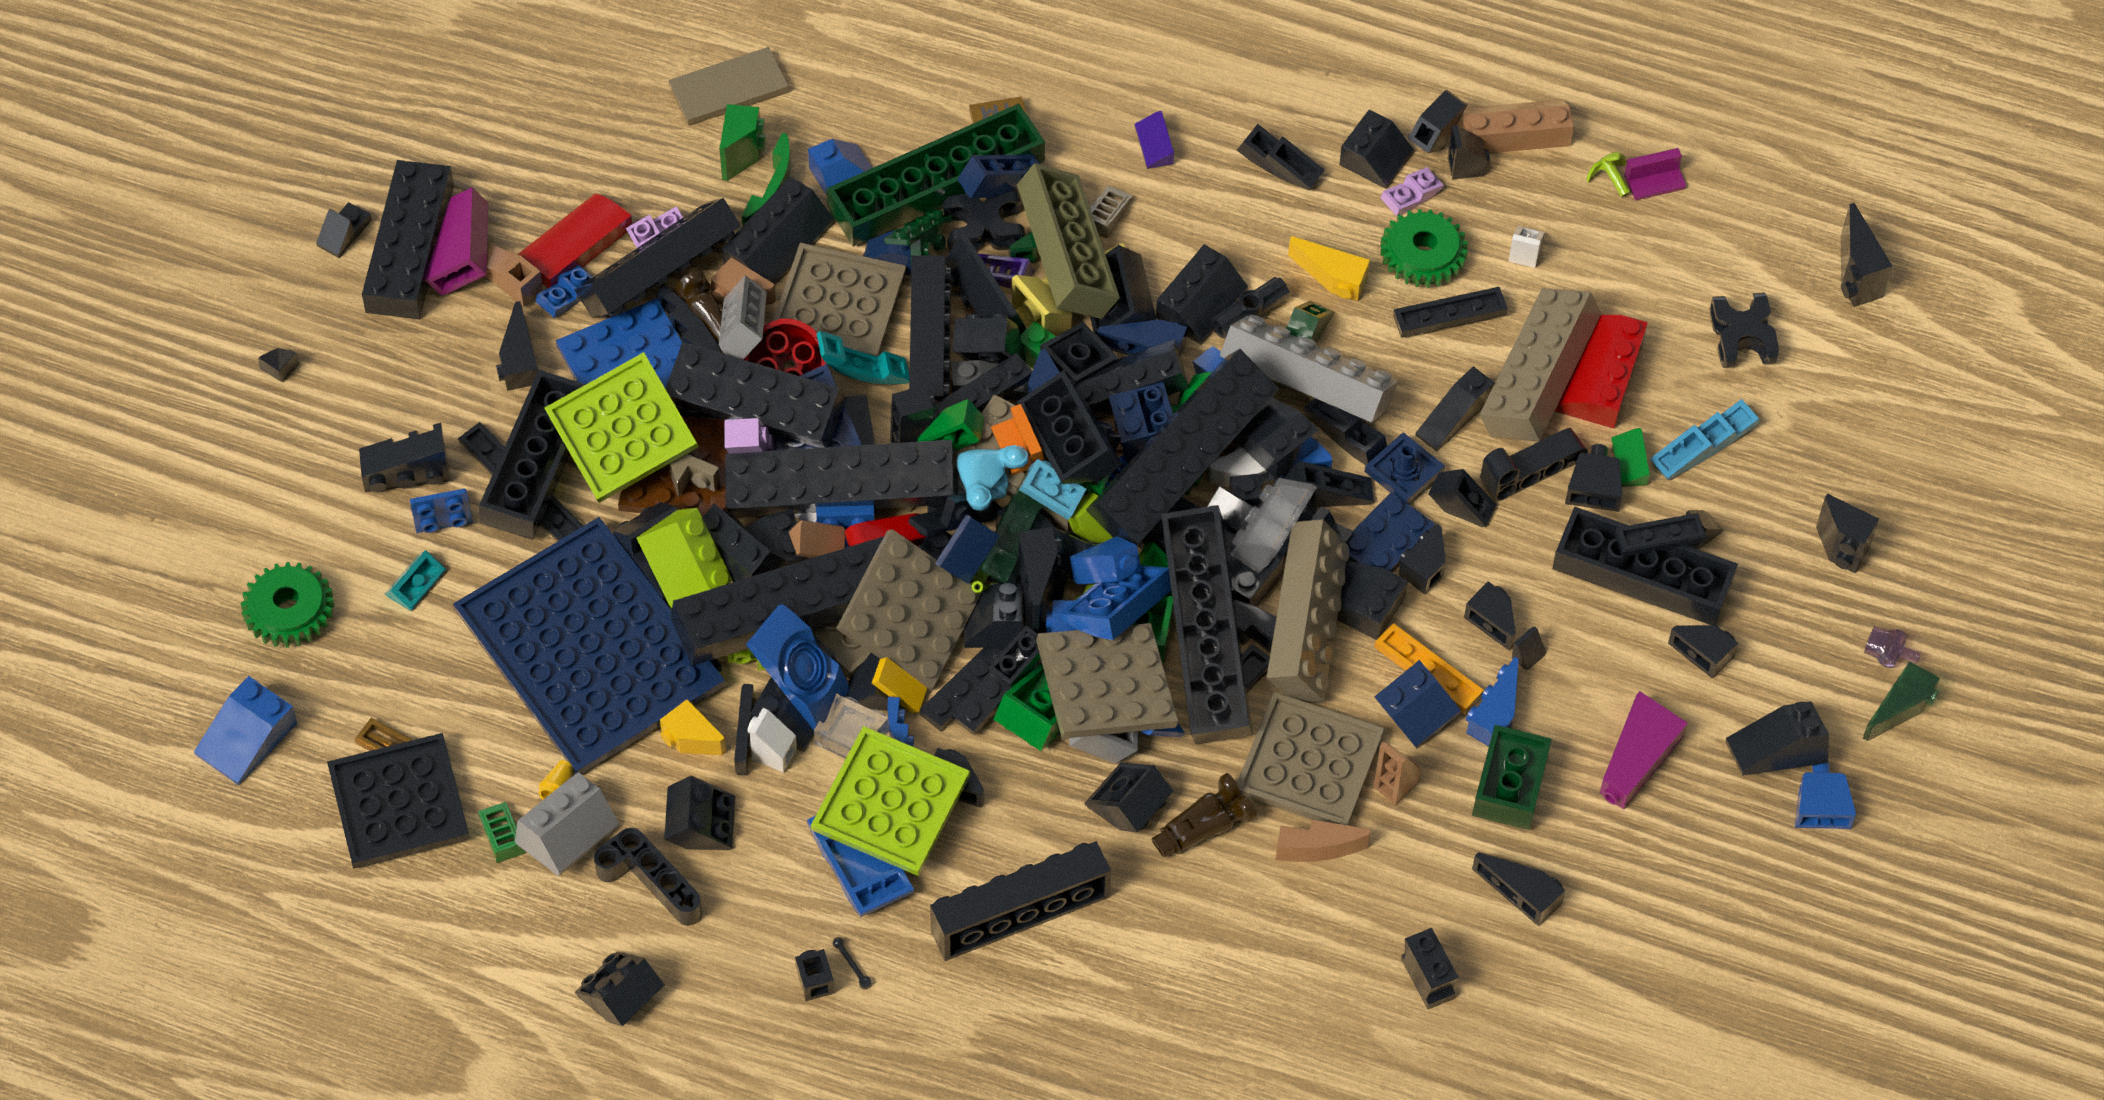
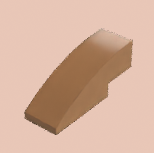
M1317 820L1311 821L1310 830L1281 825L1276 860L1314 862L1347 856L1368 848L1371 829Z

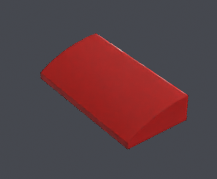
M595 193L517 255L522 256L541 272L542 284L546 288H550L558 283L559 275L578 265L583 268L628 232L626 228L632 225V216L612 200Z

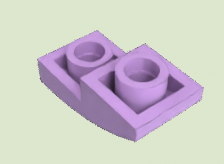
M1426 167L1407 175L1404 183L1384 190L1381 199L1396 216L1402 215L1430 199L1444 185Z
M676 206L655 219L648 215L626 229L635 246L639 247L683 217Z

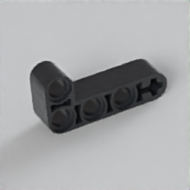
M1566 428L1511 456L1508 455L1504 448H1497L1491 451L1483 460L1480 479L1497 501H1501L1575 465L1579 454L1588 453V449L1572 428Z
M626 828L595 851V869L600 880L614 882L631 870L682 925H694L701 919L702 908L698 892L640 830ZM629 844L638 845L637 847L632 849L626 848V846ZM607 861L614 862V864L611 866L602 865ZM648 864L657 865L652 869L644 868ZM667 884L675 885L672 889L663 888Z

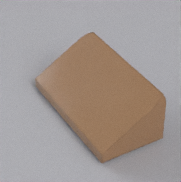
M801 520L789 531L797 556L814 558L844 549L845 529L843 526Z

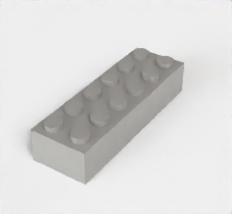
M1256 315L1246 316L1230 326L1220 353L1221 357L1225 358L1234 351L1241 349L1269 378L1369 422H1373L1387 412L1398 383L1397 380L1391 378L1392 375L1388 372L1371 370L1360 360H1348L1341 357V353L1335 349L1318 347L1312 339L1295 337L1290 334V330L1281 326L1272 327L1265 324V320Z

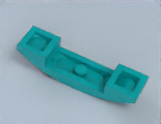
M822 331L817 333L822 359L838 373L852 379L876 384L909 383L910 375L905 357L886 351L876 357L844 347L841 337Z

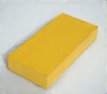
M888 657L880 659L872 684L889 697H900V705L912 714L919 712L927 687Z

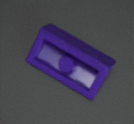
M1162 111L1155 112L1135 123L1136 133L1147 169L1173 164L1174 151Z

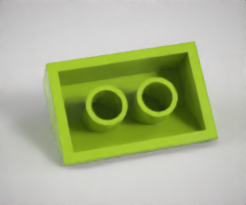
M698 508L677 510L637 537L671 609L674 600L733 582Z

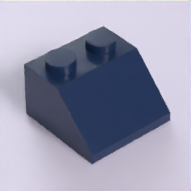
M1420 660L1374 696L1416 749L1462 712Z

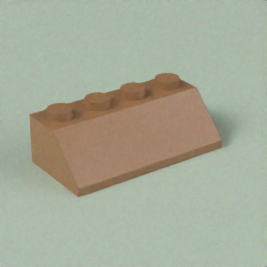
M1563 100L1466 108L1458 122V126L1482 138L1484 149H1488L1489 153L1570 146L1574 129L1570 107Z

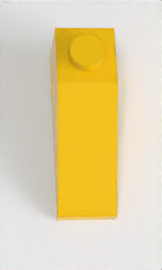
M1291 236L1288 256L1331 293L1344 299L1358 301L1368 277L1369 259Z

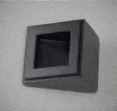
M1535 626L1531 627L1516 640L1513 646L1512 659L1517 657L1519 659L1518 664L1525 670H1529L1546 654L1539 631Z

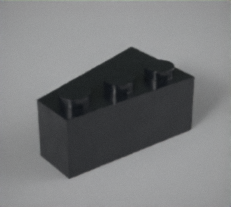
M441 422L434 424L433 430L421 434H418L417 430L409 432V438L394 442L390 438L359 448L361 475L365 492H382L386 489L394 488L407 489L417 485H437L450 481L447 450Z

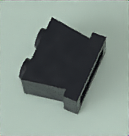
M1429 928L1405 938V953L1402 954L1401 961L1427 1010L1455 999L1456 993L1453 988L1459 977L1434 930Z

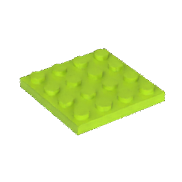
M644 352L545 407L547 414L598 503L699 447Z
M863 726L811 824V830L919 876L970 777V771Z

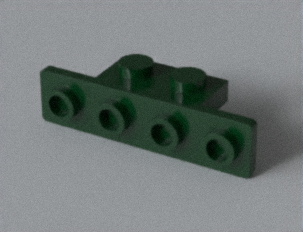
M941 210L927 211L926 215L917 217L913 222L906 223L903 228L893 230L892 234L884 238V243L910 245L911 263L912 255L940 256L943 254L946 246L943 226L952 222L953 217L952 215H944Z

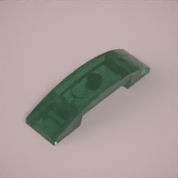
M1030 470L1026 472L1011 498L995 531L1000 536L980 568V571L1002 583H1007L1018 560V532L1029 531L1038 511L1043 507V504L1019 490Z

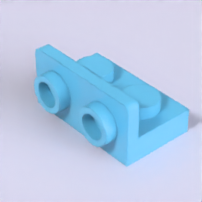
M1037 459L1028 468V474L1019 490L1068 520L1073 515L1086 488L1081 486L1080 483L1062 484L1051 463Z

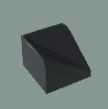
M276 348L258 358L260 369L280 382L300 364L297 353L282 348Z

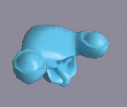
M1012 445L1002 449H976L965 451L958 455V472L966 490L967 501L974 510L983 511L989 507L993 499L1006 496L1008 478L1005 469L1007 467L1011 469L1022 468L1027 464L1028 453L1023 447Z

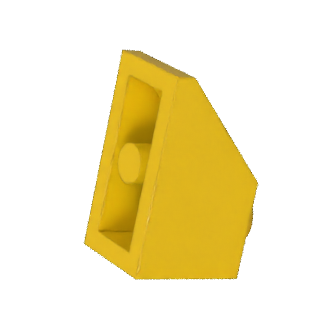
M685 700L660 719V736L669 747L674 746L680 753L723 755L726 752L724 736L688 700Z

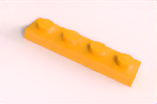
M1394 623L1375 641L1374 648L1405 671L1420 660L1464 715L1482 697L1484 692L1482 688Z

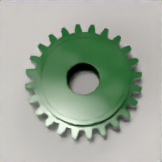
M1418 209L1417 213H1412L1409 210L1407 211V216L1397 215V222L1391 220L1389 228L1384 229L1380 244V255L1383 256L1382 263L1383 265L1388 264V272L1395 271V278L1398 280L1402 277L1407 285L1412 282L1415 283V287L1425 284L1427 288H1430V285L1433 283L1441 286L1443 279L1450 282L1451 275L1458 276L1459 269L1464 268L1468 252V241H1465V232H1459L1460 225H1452L1453 218L1445 219L1442 212L1437 215L1431 209L1428 212H1422L1421 209ZM1426 246L1429 247L1431 250H1421L1417 247Z
M286 562L284 567H280L277 563L272 570L264 568L265 574L262 576L255 574V584L248 582V591L242 593L244 599L241 602L242 616L244 622H246L247 629L253 631L255 638L261 636L264 644L272 640L274 647L284 643L285 647L289 648L290 643L296 642L297 646H301V641L304 639L309 642L312 641L311 635L314 633L320 635V626L328 627L327 618L333 617L332 608L335 607L328 580L322 578L320 571L313 573L312 566L310 565L303 569L302 564L299 562L296 567L291 566L290 562ZM286 601L297 602L294 606L285 609L279 607L282 603Z

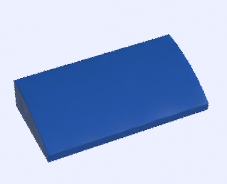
M1140 565V572L1120 581L1096 583L1062 611L1060 617L1064 622L1084 633L1103 639L1114 640L1171 591L1169 568Z

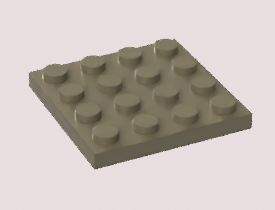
M800 243L773 321L783 318L801 321L812 327L817 333L822 331L841 337L844 347L878 357L906 275V266Z
M892 529L886 532L836 629L880 659L888 657L927 687V690H932L981 593L974 592L971 583L967 584L936 565V559Z
M1151 623L1130 625L1114 640L1095 637L1080 630L1038 634L1036 642L1062 739L1176 727L1178 719Z
M1273 692L1237 782L1240 796H1246L1249 799L1312 820L1349 825L1383 737L1384 728Z

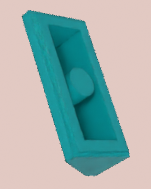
M424 550L411 562L385 592V595L411 611L446 571V568L427 550Z

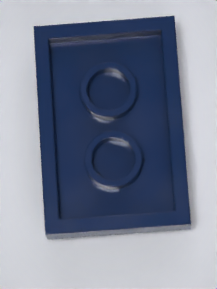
M1390 492L1353 530L1354 537L1348 543V561L1384 568L1393 573L1400 566L1399 559L1403 552L1408 548L1412 550L1417 545L1420 536L1426 530L1431 531L1435 527V523Z

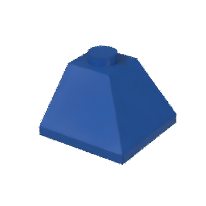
M830 139L808 149L809 169L826 196L828 187L872 168L859 146L854 143Z

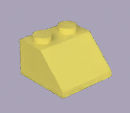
M1021 275L1012 277V306L1027 327L1037 322L1055 336L1071 328L1072 312L1056 307L1049 285H1045L1039 277Z

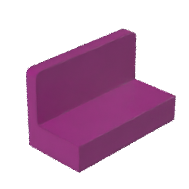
M1679 148L1627 159L1624 177L1635 200L1685 189L1686 183L1679 169L1682 159Z

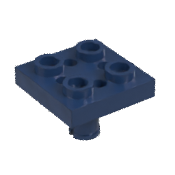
M1403 432L1365 465L1364 472L1387 491L1394 493L1409 504L1436 479L1439 472H1444L1445 465Z

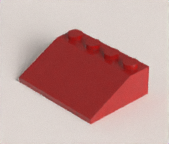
M1601 315L1554 412L1615 429L1644 341L1648 322L1624 315Z

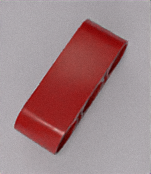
M918 513L857 523L847 528L844 533L849 547L883 537L888 530L892 529L917 547L926 538V536L918 533L917 529L908 523L909 517L919 515Z

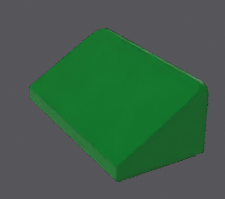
M1635 428L1611 437L1614 457L1620 461L1622 487L1647 485L1650 473L1642 428Z

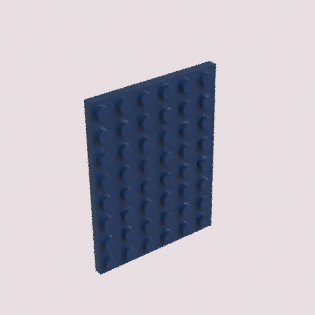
M600 517L453 603L456 613L564 759L570 762L575 774L577 772L583 774L661 726L660 719L685 700L695 705L726 686L724 678L710 661L694 666L691 665L670 618L671 609Z

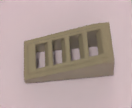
M1109 185L1105 188L1090 207L1099 235L1106 238L1109 237L1132 200V195ZM1111 195V196H1114V197H1116V198H1118V199H1121V202H1120V201H1117V200H1115V199H1113V198H1110L1109 196ZM1109 202L1113 205H1116L1117 207L1115 208L1105 203ZM1103 208V209H1105V210H1107V211H1110V212H1112V213L1109 214V213H1107V212H1105V211H1102L1101 209ZM1100 215V216H1102V217H1104V218H1107V219L1104 220V219L1099 218V217H1097V216Z

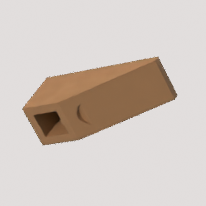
M489 243L487 244V275H485L487 279L516 302L521 301L523 307L535 298L538 293L543 291L541 272L520 255Z

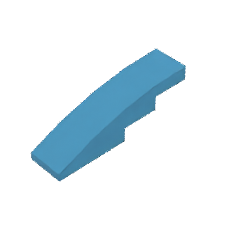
M1741 399L1724 413L1720 414L1717 412L1699 427L1694 424L1651 457L1650 460L1664 477L1670 480L1715 455L1758 425L1760 420Z

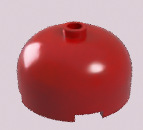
M788 318L778 319L763 326L762 340L743 359L796 376H801L826 364L821 357L817 332L806 323ZM787 361H793L795 367L785 369V364Z

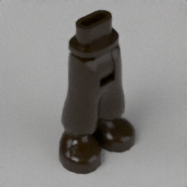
M702 270L691 271L681 278L675 290L691 311L702 320L719 346L722 312L709 294L711 284L705 278Z
M1225 773L1219 778L1218 793L1208 792L1201 796L1189 808L1160 829L1161 833L1151 838L1162 857L1165 858L1173 852L1179 854L1181 850L1188 849L1209 837L1230 830L1237 821L1250 823L1257 818V813L1246 796L1240 797V790L1234 778L1229 773ZM1230 804H1233V805H1232L1229 809H1227V810H1223V809H1222V808H1224L1225 806H1228V805H1230Z

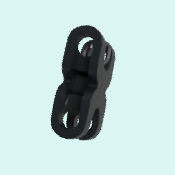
M1011 190L992 198H986L985 202H981L979 198L971 199L967 194L947 197L942 205L944 214L952 215L954 221H963L967 224L964 227L953 229L949 233L947 238L949 250L951 251L959 235L964 232L977 252L982 250L985 242H988L993 249L1008 250L1009 246L1026 236L1027 233L1024 226L1018 223H1007L1002 220L1005 217L1019 213L1023 204L1020 194L1017 191Z
M1765 292L1753 293L1754 298L1751 301L1750 309L1746 311H1737L1731 308L1725 296L1712 297L1710 317L1713 331L1720 335L1717 350L1723 368L1735 367L1734 362L1737 359L1738 351L1742 349H1751L1758 353L1762 363L1765 365L1776 364L1779 347L1776 331L1771 325H1768L1771 309Z

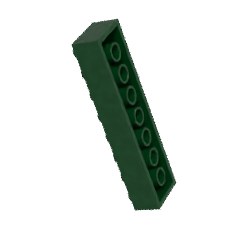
M1018 103L828 187V209L854 247L910 222L917 217L927 214V211L943 207L944 200L949 196L966 194L958 181V177L973 155H1034L1038 162L1042 163L1045 161V140Z

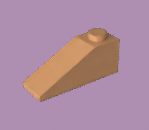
M1383 742L1379 749L1374 788L1397 805L1419 783L1421 768L1412 757H1406L1399 750Z

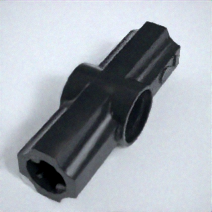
M1273 277L1255 290L1242 292L1237 302L1211 318V325L1220 338L1226 339L1232 324L1250 315L1262 318L1263 314L1289 298L1290 291L1280 277Z

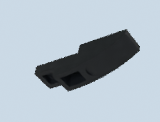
M1025 626L988 667L989 673L952 713V719L974 736L991 717H995L1004 694L1029 674L1041 657L1036 642L1038 634Z

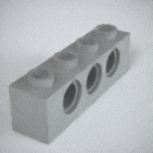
M746 275L724 298L719 346L725 355L742 360L762 340L767 291Z

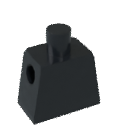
M1594 444L1591 446L1590 454H1579L1568 485L1565 504L1619 512L1622 499L1620 461L1616 457L1607 456V446Z

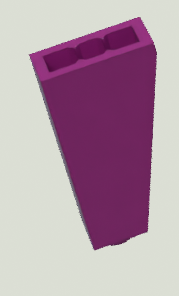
M473 187L450 198L425 275V281L441 296L487 275L489 203Z
M1641 691L1637 693L1600 789V794L1603 795L1608 803L1617 805L1623 810L1684 738L1688 724Z

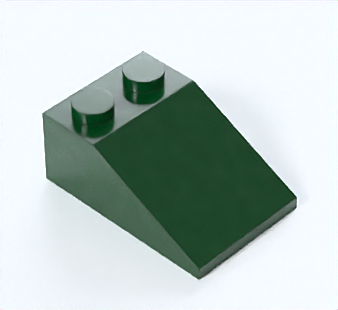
M1494 725L1472 816L1530 830L1552 738Z

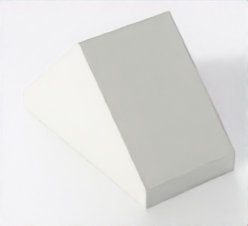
M1518 226L1513 234L1508 262L1535 268L1545 232Z

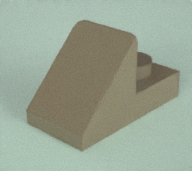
M686 454L667 465L678 497H680L689 481L693 482L697 487L708 488L713 491L720 484L719 467Z

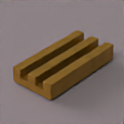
M372 717L354 739L355 744L368 751L382 747L365 737L384 747L395 745L390 740L371 732V728L400 743L412 740Z

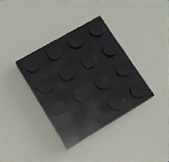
M443 733L327 761L353 869L470 839Z

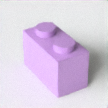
M759 418L725 420V449L729 454L774 450L773 435L769 434L768 428L762 424Z

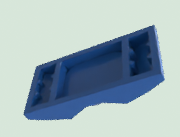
M778 605L747 642V647L814 731L823 725L848 694L850 688L839 664L821 650L815 641L811 628L785 605Z
M815 816L807 819L810 830ZM811 830L823 857L834 871L846 898L860 917L914 893V888L903 869Z

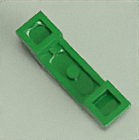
M782 132L772 152L773 169H775V172L762 198L751 195L742 214V227L790 177V147L786 133Z

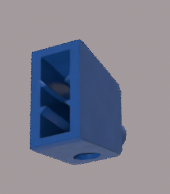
M1829 762L1812 765L1813 773H1804L1800 782L1795 828L1851 829L1856 811L1846 776L1843 773H1830Z

